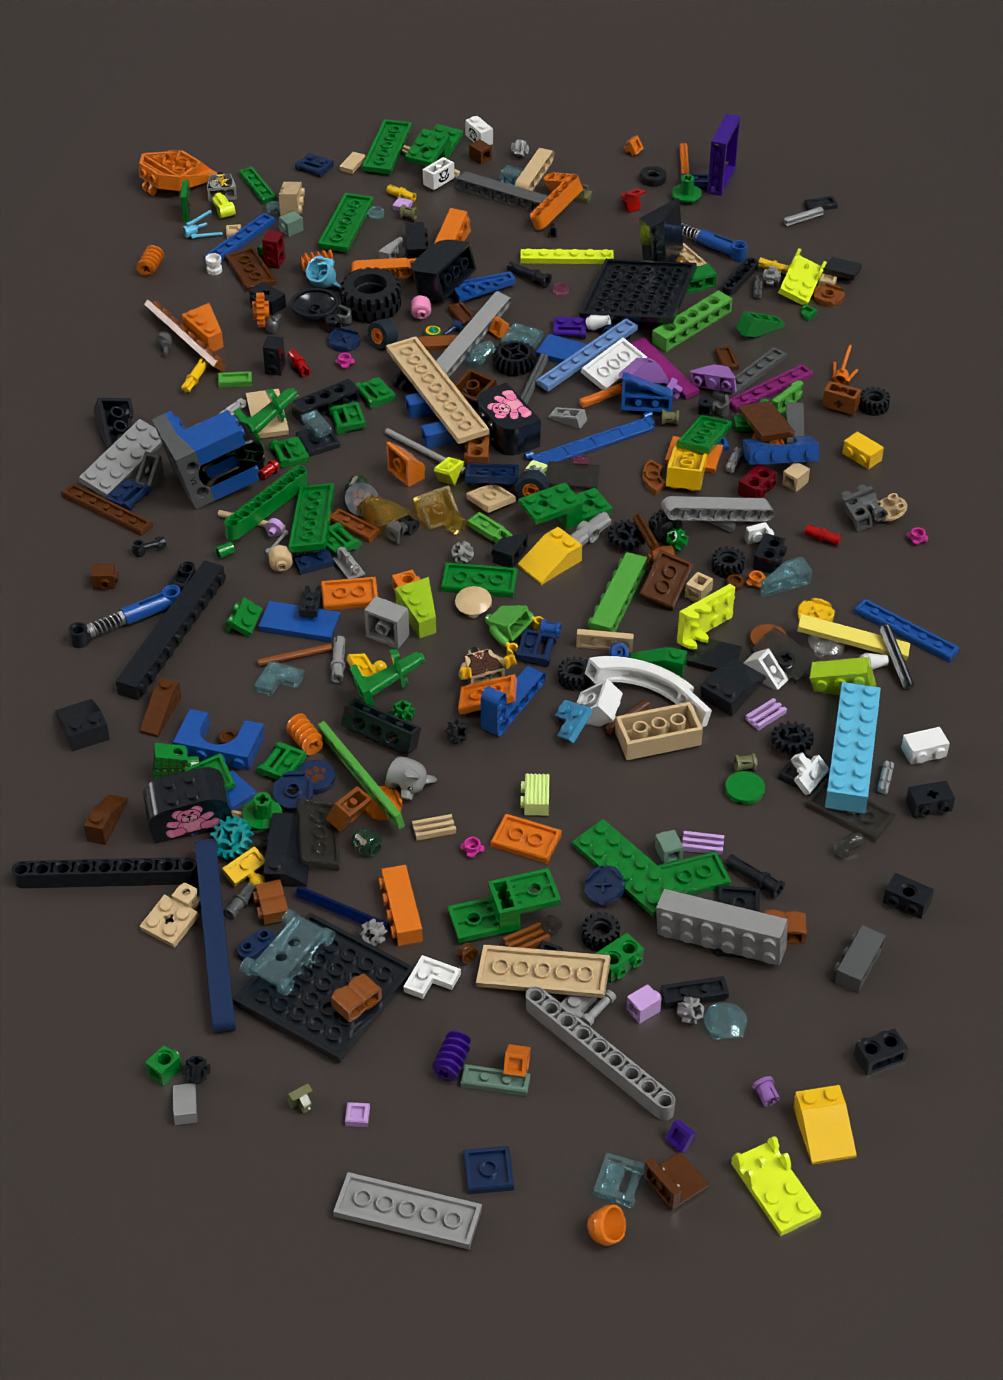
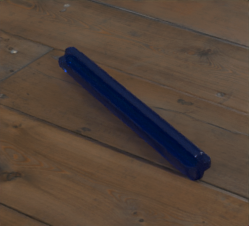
M299 886L295 892V895L299 898L358 923H369L370 920L375 919L376 922H383L385 930L389 928L388 922L305 887Z

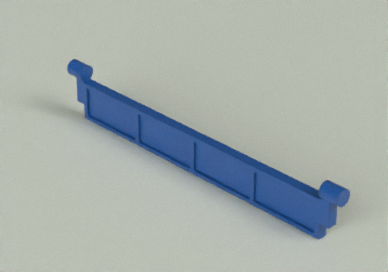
M651 411L643 413L642 419L535 455L533 451L524 453V458L550 466L654 430L653 413Z

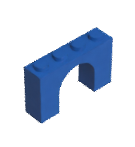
M419 393L405 396L406 411L411 419L426 415H436ZM441 421L421 426L422 441L428 449L456 443V440Z
M795 436L794 443L767 444L762 442L760 438L743 439V457L750 465L819 461V443L811 436Z
M190 709L173 744L186 746L187 756H198L199 761L221 753L227 766L249 771L265 738L264 724L245 720L234 740L226 744H211L204 740L210 727L208 712Z

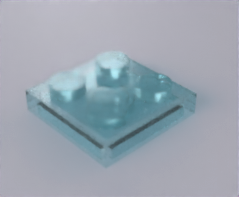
M514 323L500 340V343L504 344V341L510 342V340L524 341V343H529L530 346H533L534 349L544 337V331Z

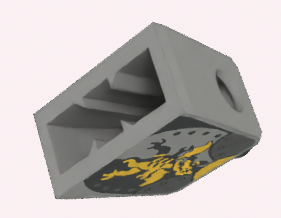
M218 172L216 175L209 176L207 185L208 201H212L216 193L225 195L227 200L237 199L236 185L231 174Z

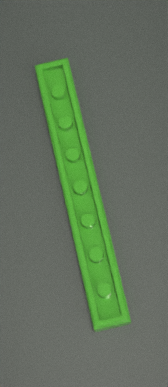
M325 721L319 723L318 728L323 740L397 829L405 827L401 812Z

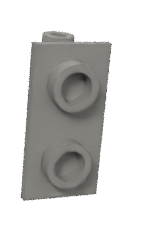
M339 547L337 549V557L333 559L347 579H354L365 575V572L350 553L347 552V549Z

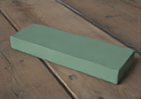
M465 1064L461 1087L527 1097L531 1074L527 1073L526 1077L503 1074L504 1070Z

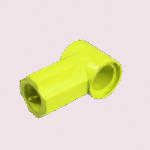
M216 193L212 201L217 208L219 218L235 215L233 202H229L225 195Z

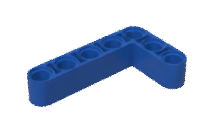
M527 666L517 677L516 701L507 704V695L487 686L481 695V729L498 737L501 736L543 686L546 673Z

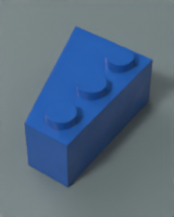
M623 372L621 410L662 412V409H665V411L672 412V389Z

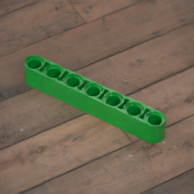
M303 466L293 467L224 520L225 537L228 540L241 538L297 495L300 486L308 485L307 469Z

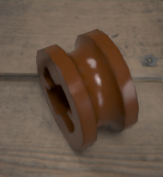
M467 942L458 949L456 956L464 964H468L475 959L478 950L471 943Z

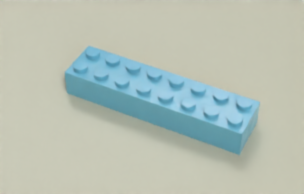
M842 682L825 808L863 814L866 812L880 687Z

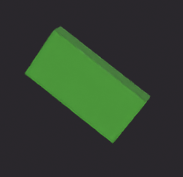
M252 372L218 373L219 388L252 386Z

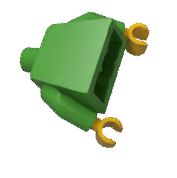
M501 606L493 615H486L485 623L489 625L491 635L503 647L507 648L508 656L514 655L513 651L516 653L518 651V645L509 643V641L513 642L531 622H533L532 628L540 631L543 618L540 616L534 617V614L528 610L527 606Z

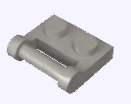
M606 990L605 997L601 998L588 1014H584V1012L593 1004L597 997L568 995L561 1004L591 1027L594 1019L602 1010L616 1000V995L611 990Z

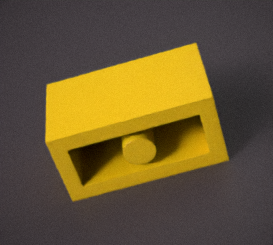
M857 431L844 440L842 454L869 470L882 461L884 447Z

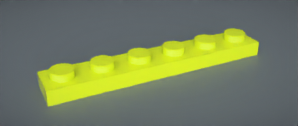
M521 249L520 263L603 264L606 258L614 259L613 250Z

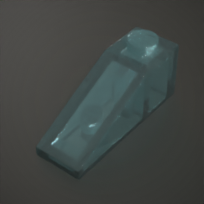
M803 556L785 561L761 583L760 596L765 597L810 584L812 569Z

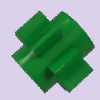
M673 528L667 534L666 543L670 544L669 546L672 545L674 551L676 549L681 551L687 545L689 536L685 535L686 531L680 528L678 530Z
M401 700L394 703L391 714L409 722L412 721V716H415V708H412L411 702Z

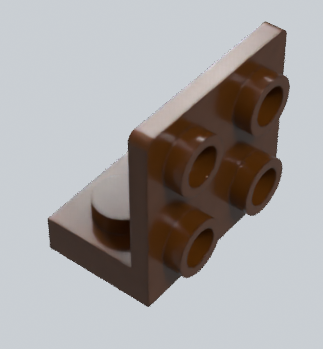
M678 1152L661 1164H658L653 1158L645 1162L644 1178L672 1210L708 1188V1182L681 1152Z

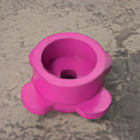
M341 353L338 359L335 360V363L339 364L342 368H347L350 364H354L355 360L351 359L349 353Z
M916 527L907 533V537L912 540L913 544L928 541V536H925L926 532L922 528Z
M469 837L460 845L461 850H464L470 858L485 850V847L481 845L480 840L476 837Z

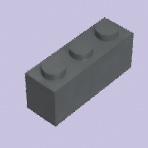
M863 925L859 932H854L850 941L851 946L845 948L842 962L838 961L833 973L836 974L835 984L859 993L883 950L886 935Z

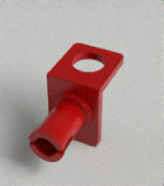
M636 188L620 196L621 202L626 203L627 212L641 209L639 196L646 194L645 190Z

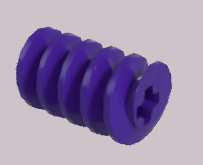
M454 1030L446 1034L436 1060L432 1064L434 1072L440 1078L451 1082L457 1080V1074L460 1073L464 1060L467 1058V1053L470 1051V1037Z

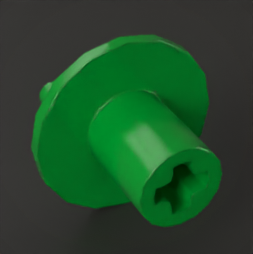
M690 174L681 176V185H677L672 189L674 199L678 198L681 202H690V204H694L695 201L700 199L701 190L694 185V176Z
M259 792L254 795L253 800H250L244 806L242 817L252 829L263 832V830H270L272 814L282 813V808L276 801L271 799L268 793Z

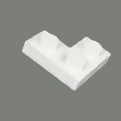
M422 955L403 987L404 992L424 999L432 983L452 990L461 975V969Z

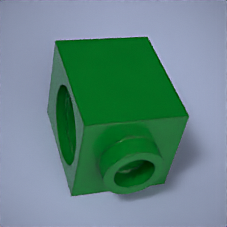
M165 1045L145 1062L147 1075L163 1087L182 1070L180 1054L175 1049H169Z

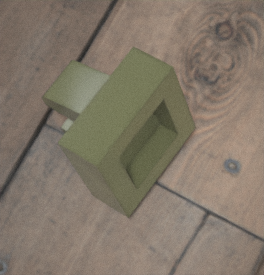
M582 184L583 190L574 198V201L588 204L592 198L593 191L588 190V185Z
M309 1084L288 1094L287 1102L291 1109L298 1106L303 1114L311 1110L310 1106H312L310 1099L313 1090Z

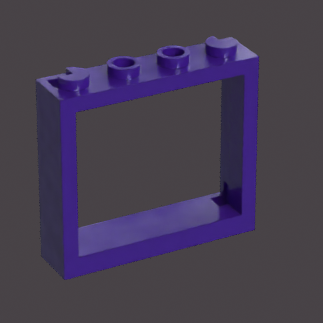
M725 114L711 141L707 193L722 196L736 169L740 116Z

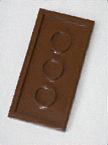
M254 247L225 255V260L247 292L261 282H265L270 286L277 285L275 277Z
M771 401L738 406V412L762 442L795 436V430Z

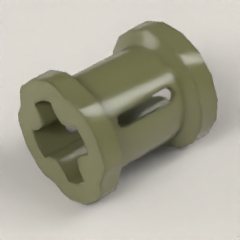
M404 204L401 205L400 218L407 217L415 221L418 216V207L411 208Z
M662 409L661 425L665 423L678 425L679 410L670 412Z
M755 753L747 756L734 755L735 771L757 770Z

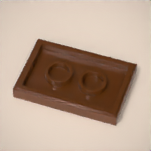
M660 549L639 597L673 611L694 563Z

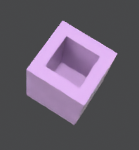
M647 984L627 996L626 1010L640 1024L660 1012L661 996Z

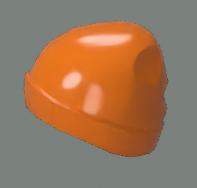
M611 1204L594 1211L587 1220V1229L590 1237L597 1244L603 1246L614 1245L621 1241L626 1231V1219L621 1208Z

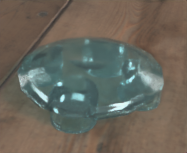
M484 341L475 345L465 357L466 362L482 364L485 361V357L496 350L493 342Z
M728 1002L713 1004L707 1009L704 1015V1024L710 1032V1036L714 1039L741 1037L744 1035L747 1027V1016L739 1006Z

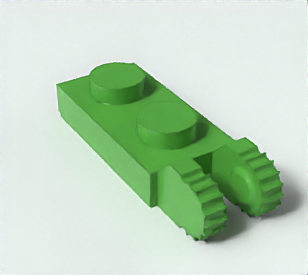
M793 382L791 387L772 400L771 403L780 413L786 410L787 402L796 403L803 396V391L800 390L803 387V382Z
M481 512L467 520V526L489 540L494 541L496 545L502 537L513 536L505 527Z

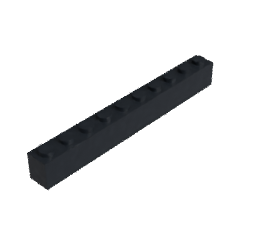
M205 560L202 562L117 678L118 695L139 700L146 693L148 686L156 679L158 672L164 668L166 661L174 654L178 644L182 643L183 637L191 630L193 623L199 619L201 612L208 606L211 598L216 595L221 584H224L226 580L224 566Z

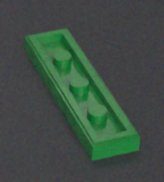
M253 167L239 170L240 177L262 204L277 201V196Z

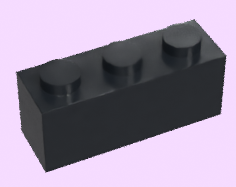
M424 222L405 223L407 258H418L429 248L427 228H424Z

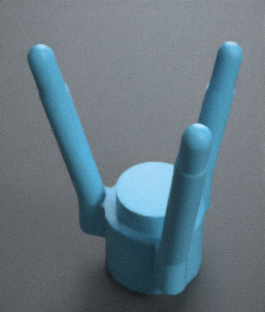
M211 210L183 226L186 238L191 237L194 239L223 234L222 232L196 234L198 229L206 226L207 223L205 222L197 226L194 223L210 214Z

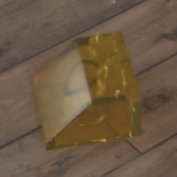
M449 485L411 499L417 516L428 530L461 518Z
M375 495L365 497V500L359 503L364 520L377 526H383L390 521L411 514L410 510L382 497H375Z

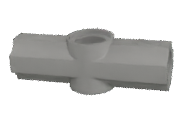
M603 511L588 522L582 521L576 531L570 536L581 543L582 546L588 541L593 543L599 537L600 532L611 525V519Z

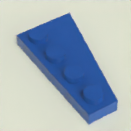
M510 271L466 279L458 288L454 289L453 293L458 301L462 302L514 285L515 277Z

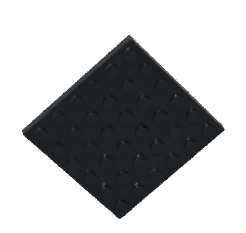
M606 258L579 315L583 319L590 315H609L611 320L617 321L628 319L632 322L673 324L696 272L697 263Z
M309 913L233 998V1004L340 1063L405 985L414 967L324 919ZM365 974L382 989V999L372 1008L365 1010L357 1019L348 1022L331 1006L332 994L336 989L347 986L353 977Z

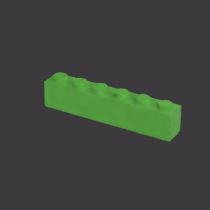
M626 552L624 558L620 559L618 569L613 572L612 581H609L607 584L606 593H603L601 596L600 605H596L594 616L590 617L588 621V628L590 630L616 632L646 572L647 557Z

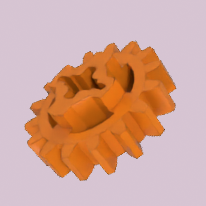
M256 293V301H252L253 320H257L258 328H265L266 319L270 318L269 301H265L264 293Z

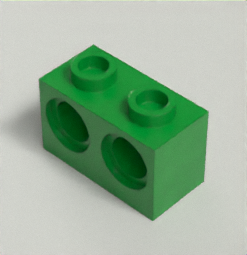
M625 933L595 954L610 955L611 961L607 980L612 983L616 979L622 978L632 968H637L641 965L644 948L628 933Z

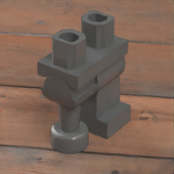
M865 484L856 488L857 492L851 494L850 491H845L841 494L844 511L855 524L857 532L873 527L869 509L872 510V516L875 521H882L887 516V511L883 507L878 506L877 495L873 492L872 486L867 487Z

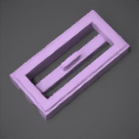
M772 698L747 714L745 720L759 731L786 714L787 708H782V704L776 703V699Z
M684 831L682 845L684 846V851L705 854L716 851L718 855H722L725 835Z

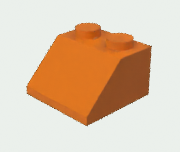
M391 442L386 443L387 469L408 487L425 479V465L421 461L417 460L404 448Z

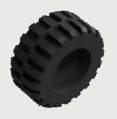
M377 267L360 268L346 275L340 284L341 305L351 309L353 320L357 319L359 322L372 323L385 318L389 319L400 309L401 284L399 279L386 269L381 270Z

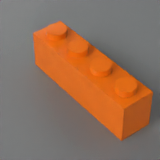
M406 865L381 869L382 877L378 878L380 890L385 891L382 897L384 906L389 908L386 910L387 920L393 924V926H390L392 939L396 938L398 946L423 942L422 926Z

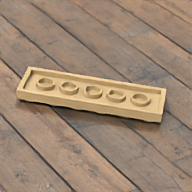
M483 945L476 985L477 987L527 991L529 988L537 986L544 989L547 993L604 998L611 958L610 955Z

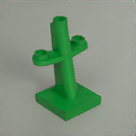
M272 388L270 390L267 389L265 392L270 403L252 417H246L239 408L233 411L238 418V422L249 426L251 431L250 440L252 443H255L259 452L265 448L258 433L276 416L281 423L284 421L286 415L283 410L299 396L294 388H288L278 397Z
M390 649L389 653L393 664L368 677L362 676L357 665L349 667L354 676L353 680L358 688L357 692L362 702L375 707L372 696L397 680L401 688L404 689L409 684L405 675L426 663L422 652L417 653L416 651L400 660L401 657L398 650Z

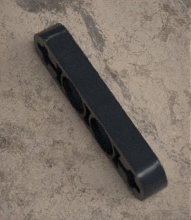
M753 257L746 258L723 282L722 293L728 296L734 295L757 271L758 260Z

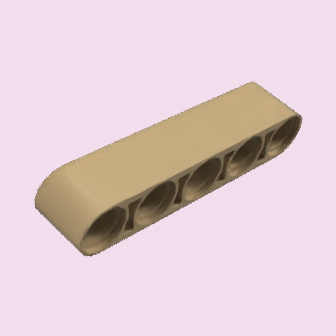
M539 148L517 178L515 186L533 191L552 164L554 151Z

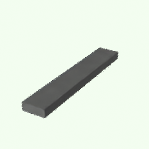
M773 347L735 376L736 393L715 390L713 397L723 402L725 394L729 398L738 395L785 360L787 354Z

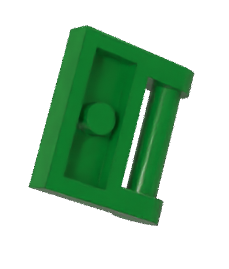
M379 377L364 383H355L359 388V393L371 408L396 400V394Z
M358 402L330 407L329 413L335 422L337 434L342 435L346 431L366 428V422ZM340 413L344 414L346 423L341 422Z
M298 436L282 441L272 440L269 443L271 450L275 452L279 459L278 463L281 468L310 462L309 455ZM281 449H284L286 451L289 458L284 456Z
M339 522L329 526L326 550L328 549L334 557H337V549L339 547L346 548L347 552L361 547L362 542L350 535Z
M277 742L273 747L274 750L264 763L256 768V772L262 777L268 776L279 780L285 772L297 771L307 758V754L305 751ZM282 754L279 760L271 768V765L274 763V761L278 758L279 755Z

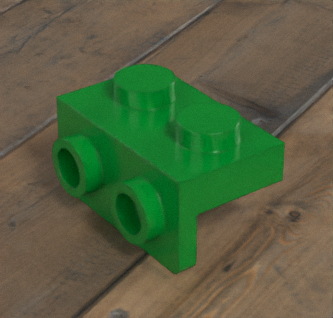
M243 597L240 603L236 602L232 607L231 612H233V615L230 614L225 622L227 625L225 632L229 633L233 628L249 637L263 608Z

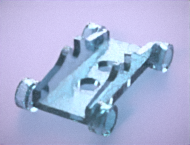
M288 909L283 915L282 924L286 925L285 928L258 959L254 960L251 957H246L240 966V972L247 976L258 975L275 984L277 992L285 996L291 992L294 986L292 978L301 973L302 964L307 966L319 945L323 944L328 947L335 938V931L327 927L322 928L300 917L299 913L292 909ZM292 939H297L300 941V944L292 947L288 945V942ZM278 954L287 955L285 961H277L275 958Z

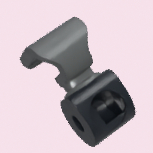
M338 305V314L329 315L325 319L327 332L340 331L342 328L341 323L352 324L351 309ZM342 310L346 311V316L342 313Z
M724 395L723 406H720L718 401L713 402L710 397H701L698 400V414L712 416L713 412L716 411L718 415L727 417L729 415L730 403L728 395Z
M405 514L399 518V521H390L387 524L386 537L399 545L400 534H404L405 531L409 534H414L418 530L420 523L410 515ZM390 532L395 535L396 539L391 536Z

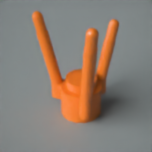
M852 345L848 346L840 369L837 370L836 362H833L832 380L836 383L849 384L850 380L859 371L855 369L849 376L848 371L845 369Z

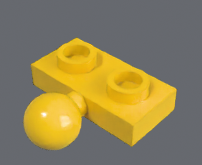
M365 653L348 654L347 657L350 667L357 665L364 677L372 676L387 668V664L381 660L376 661L372 665Z
M254 846L223 867L221 872L234 887L246 878H249V883L256 886L255 884L265 883L264 876L255 873L265 866V858Z

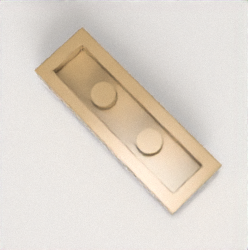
M577 629L576 647L609 650L613 643L620 642L628 647L629 652H632L634 634Z

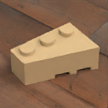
M283 182L279 193L280 217L292 211L299 215L302 214L305 188H302V182Z

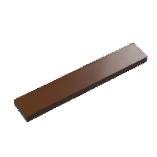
M74 483L61 492L63 498L140 536H143L153 527L152 521Z

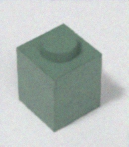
M295 211L279 217L280 231L288 237L303 231V217Z
M675 830L664 831L655 835L654 848L663 864L683 859L684 846Z

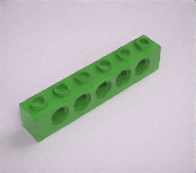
M719 290L678 314L673 324H662L655 328L652 332V344L667 352L730 313L732 310V298Z

